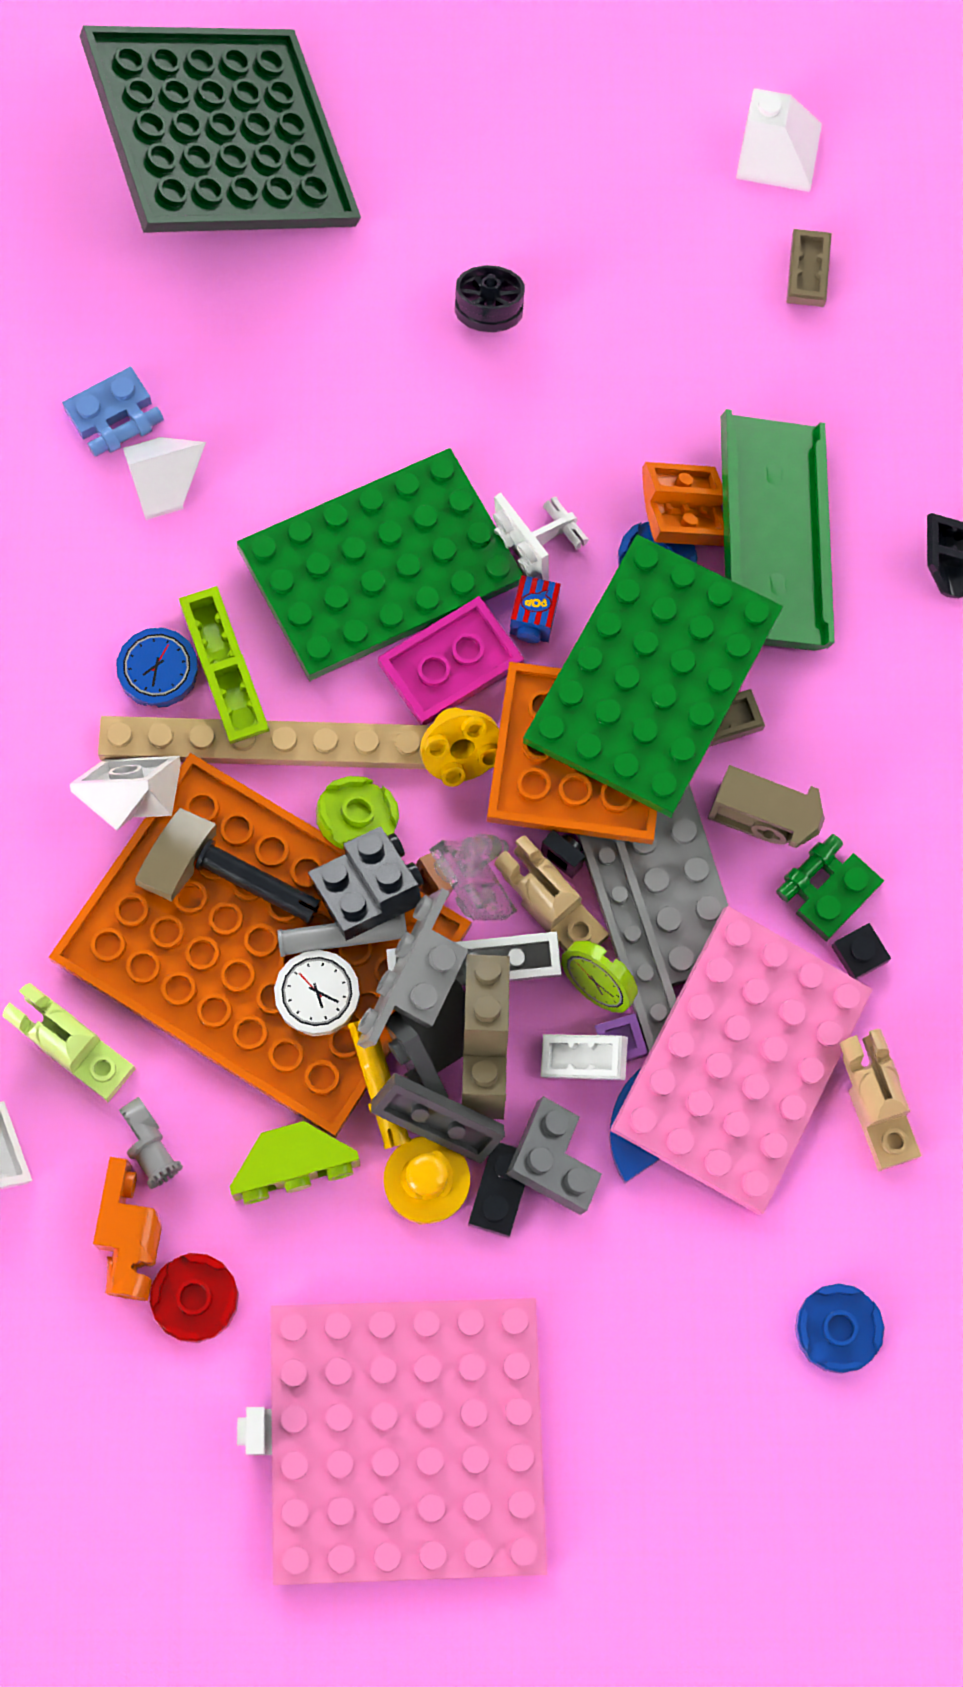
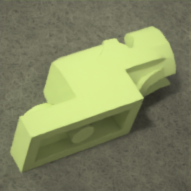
M31 983L25 984L19 992L25 996L24 1000L43 1015V1021L41 1023L39 1021L37 1023L32 1022L10 1002L3 1011V1018L38 1045L45 1054L109 1103L135 1071L134 1065L102 1042L98 1035Z

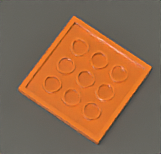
M509 661L487 822L652 845L657 818L656 810L523 743L526 731L562 668Z

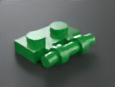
M831 834L823 843H816L809 851L810 857L798 869L792 868L784 876L785 882L776 890L777 895L787 903L796 894L806 901L798 909L796 915L826 942L884 882L855 853L842 864L835 857V854L844 844L835 834ZM822 868L830 877L817 889L811 884L810 879Z

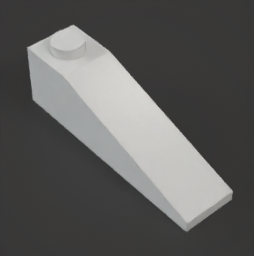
M557 931L455 942L468 949L467 954L510 956L509 982L562 976ZM396 948L386 949L388 970L393 971L399 958L394 954ZM466 957L455 978L462 986L466 984Z

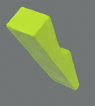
M218 586L179 598L182 613L230 744L269 732L266 718L243 654H241Z

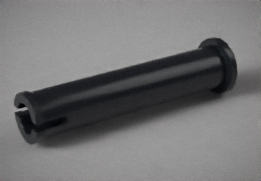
M212 839L206 843L196 862L195 868L201 871L205 868L304 920L305 923L310 924L314 919L313 913H317L322 900L316 899L216 847V841Z

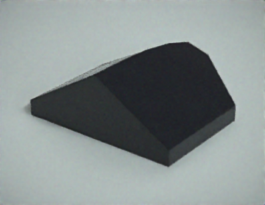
M931 513L927 515V567L940 593L951 598L963 597V522Z

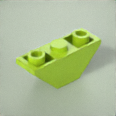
M305 1121L262 1132L230 1185L231 1195L235 1201L243 1199L244 1205H249L268 1199V1192L284 1187L287 1193L304 1190L312 1186L311 1180L323 1176H328L329 1181L349 1177L354 1174L353 1168L361 1166L358 1152Z

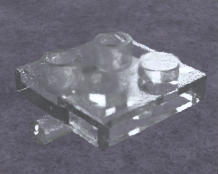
M476 834L473 837H466L463 841L441 840L429 849L436 860L434 862L436 872L445 882L451 884L457 894L455 898L457 906L466 917L472 918L473 921L506 920L517 912L516 907L488 864L504 850L507 852L509 850L507 841L499 839L493 834Z

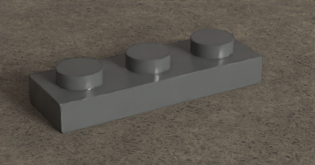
M397 1073L391 1076L371 1101V1113L480 1164L505 1137L504 1124Z

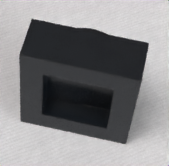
M552 830L542 841V855L571 879L583 867L585 855L581 852L583 848L568 834L561 836Z
M870 923L835 941L831 946L848 975L856 980L891 960L889 953Z

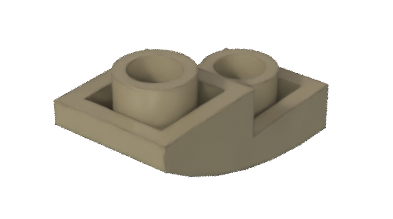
M179 808L148 853L135 878V885L172 901L194 874V862L199 857L206 843L216 836V824Z

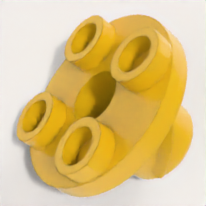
M449 708L442 711L436 717L434 723L426 730L421 740L420 755L425 768L431 775L442 780L449 787L458 786L463 781H468L482 775L489 769L494 768L499 728L491 717L479 711L463 710L461 708Z
M422 1136L413 1138L410 1142L400 1145L388 1159L384 1171V1189L389 1203L402 1217L420 1225L438 1223L450 1218L462 1207L469 1193L470 1171L464 1156Z

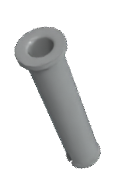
M405 913L347 941L336 923L287 930L280 929L277 932L280 954L283 957L307 951L398 940L407 932Z

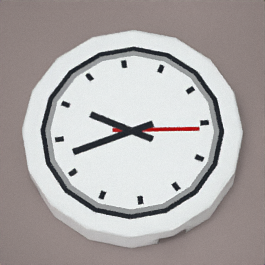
M323 950L303 952L290 959L278 973L274 987L276 1007L284 1022L297 1031L310 1036L330 1035L345 1027L356 1012L360 1000L358 978L350 964L337 954Z

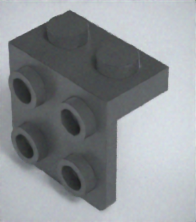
M457 979L454 980L432 1027L426 1028L397 1011L390 1015L385 1025L392 1039L388 1046L399 1064L405 1065L408 1071L404 1074V1077L447 1098L449 1096L437 1073L463 1057L465 991Z

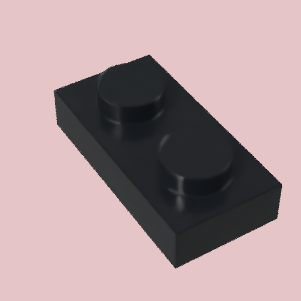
M499 1143L489 1154L468 1226L510 1238L525 1188V1184L506 1174L516 1152V1147Z

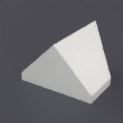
M159 437L123 448L146 520L184 509L183 504L206 442Z

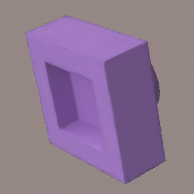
M635 1013L594 1025L597 1035L628 1037L626 1062L648 1056Z

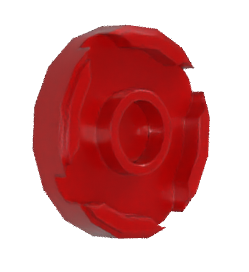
M188 1253L173 1259L159 1270L151 1285L150 1306L155 1320L166 1334L181 1342L200 1343L217 1337L230 1325L237 1312L239 1292L234 1276L221 1261L208 1254Z

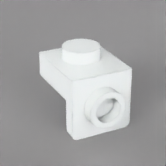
M246 1407V1417L237 1418V1445H246L245 1454L247 1456L272 1455V1409Z

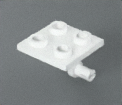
M501 492L494 496L495 513L493 518L496 522L494 533L500 535L507 550L512 548L520 558L517 560V563L525 576L549 581V554L543 548V545L557 535L564 533L576 550L581 548V544L585 546L589 541V538L586 537L576 524L578 521L577 517L573 512L568 513L557 497H552L551 502L548 500L543 505V508L552 517L554 522L531 532Z

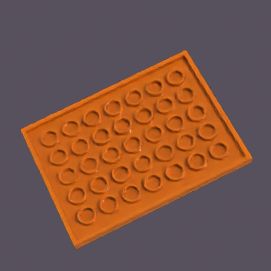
M190 753L180 767L172 816L145 817L48 958L51 962L336 1138L367 1090L350 1028L346 1025L330 1035L310 1036L303 1034V1032L297 1031L284 1022L276 1007L274 993L278 973L290 959L301 954H290L281 957L277 930L335 923L324 903L321 901L317 913H313L314 919L310 924H307L304 920L205 868L201 871L197 870L195 865L198 858L194 862V874L172 901L135 885V878L154 843L179 808L216 824V836L212 839L216 841V847L316 899H320L310 882L308 872L345 855V850L334 846L322 835L320 830ZM420 891V895L422 898L426 894ZM443 905L432 930L453 942H460L468 933L472 922ZM415 908L405 912L406 928L410 934L417 919L413 918ZM401 939L323 950L335 953L348 962L358 978L360 1000L356 1012L347 1024L361 1020L369 1008H375L380 994L376 993L377 986L388 970L386 949L396 948ZM384 1027L379 1038L385 1058L387 1059L391 1053L388 1043L392 1039L386 1027Z

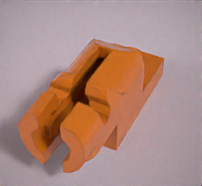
M110 1157L93 1245L99 1250L113 1252L112 1257L107 1256V1285L105 1293L125 1299L148 1301L152 1280L144 1274H138L136 1271L145 1265L152 1267L156 1264L162 1225L155 1209L125 1204L126 1198L132 1199L134 1196L137 1172H131L132 1165L127 1159Z

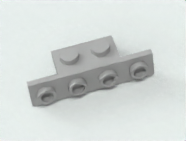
M441 888L430 896L424 895L417 904L413 913V918L417 919L411 934L406 932L396 947L394 954L399 957L393 971L387 970L377 986L376 993L380 994L374 1009L369 1008L365 1012L358 1025L357 1030L362 1034L357 1045L366 1049L377 1043L392 1010L426 1028L433 1026L469 951L432 930L450 893L449 891Z

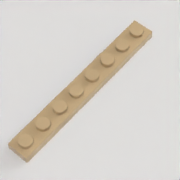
M101 716L98 756L100 760L180 756V761L184 762L188 755L192 753L207 763L426 769L420 755V744L429 725L267 721L269 732L230 744L221 719Z

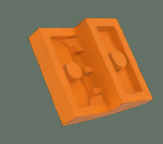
M645 462L642 467L643 492L648 522L654 542L724 546L723 512L720 507L723 503L722 482L716 467Z

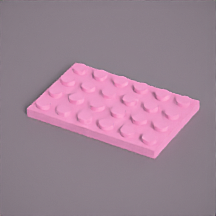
M729 906L723 908L610 1131L756 1214H764L842 1054L840 1043L850 1037L873 989Z

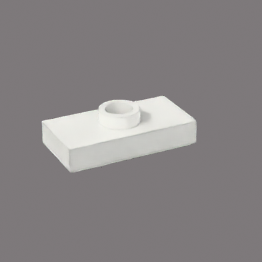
M543 1034L540 1077L551 1079L625 1080L628 1037L616 1035Z

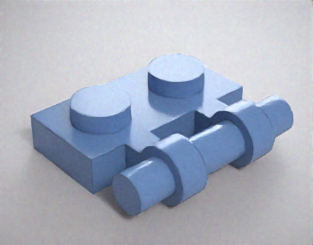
M131 366L62 402L65 412L83 440L95 433L99 435V437L87 443L94 457L107 450L112 453L120 449L122 442L138 434L142 437L152 432L151 427L164 421L163 415L157 406L145 413L142 412L141 409L152 404L150 395ZM126 417H129L130 419L128 422L114 429L109 427L112 424Z

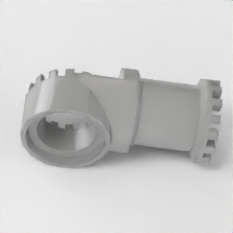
M137 1097L119 1109L139 1140L127 1150L126 1154L130 1159H136L148 1177V1187L153 1189L161 1186L164 1183L162 1180L165 1183L169 1181L167 1176L173 1178L174 1175L178 1174L183 1169L180 1161L172 1159L162 1144L163 1136L158 1130L160 1127L141 1099Z

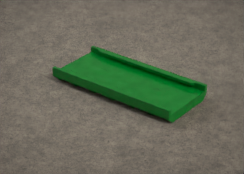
M726 409L720 416L725 578L783 606L764 645L812 651L827 649L835 643L825 423L819 422L817 426L737 416L732 415V410Z

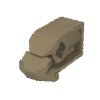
M729 765L707 819L770 843L781 845L789 843L788 846L797 848L820 834L825 816L818 788L811 786L808 793L804 794Z

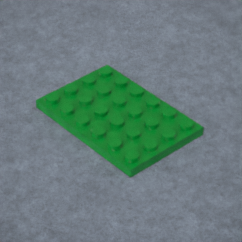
M451 448L237 541V549L309 681L429 627L478 596L485 602L519 586L521 575L524 576L510 550H507L503 539L499 534L496 535L494 533L496 529L494 522Z
M637 534L526 731L523 743L672 818L775 625L783 606Z

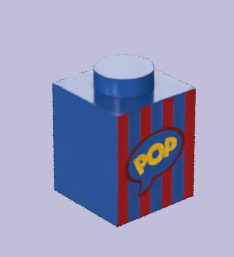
M521 575L511 616L509 634L515 635L519 640L526 643L536 644L540 641L549 643L561 584Z

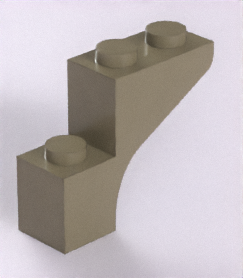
M467 954L461 1104L491 1119L504 1120L509 1033L510 956Z

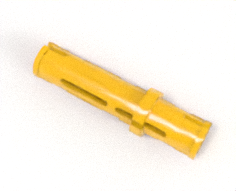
M359 1020L347 1025L350 1028L372 1101L391 1078L380 1038L375 1045L366 1049L357 1045L362 1034L357 1030L361 1021ZM369 1103L368 1107L371 1112V1103ZM376 1115L384 1142V1149L411 1141L407 1129Z

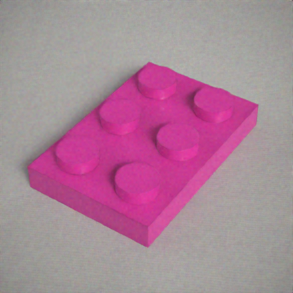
M480 596L378 657L379 666L420 725H427L435 720L442 711L458 706L507 676L509 661L524 663L523 656Z

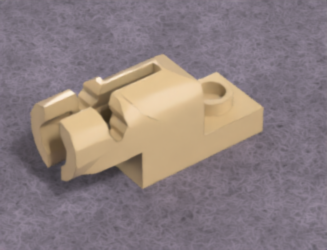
M526 835L516 840L515 844L517 847L514 850V854L527 867L529 874L526 876L520 874L519 864L506 850L498 856L494 865L502 873V876L510 886L522 897L521 905L546 932L557 931L559 946L564 951L575 941H590L601 945L608 939L609 933L581 904L582 897L563 878L558 869L542 855L541 851Z
M875 1029L869 1031V1035L862 1039L869 1058L867 1066L863 1067L861 1064L864 1053L857 1035L842 1041L840 1047L843 1052V1061L853 1086L848 1092L879 1172L916 1160L922 1155L906 1116L911 1111L901 1088L898 1072L889 1055V1048L882 1030Z

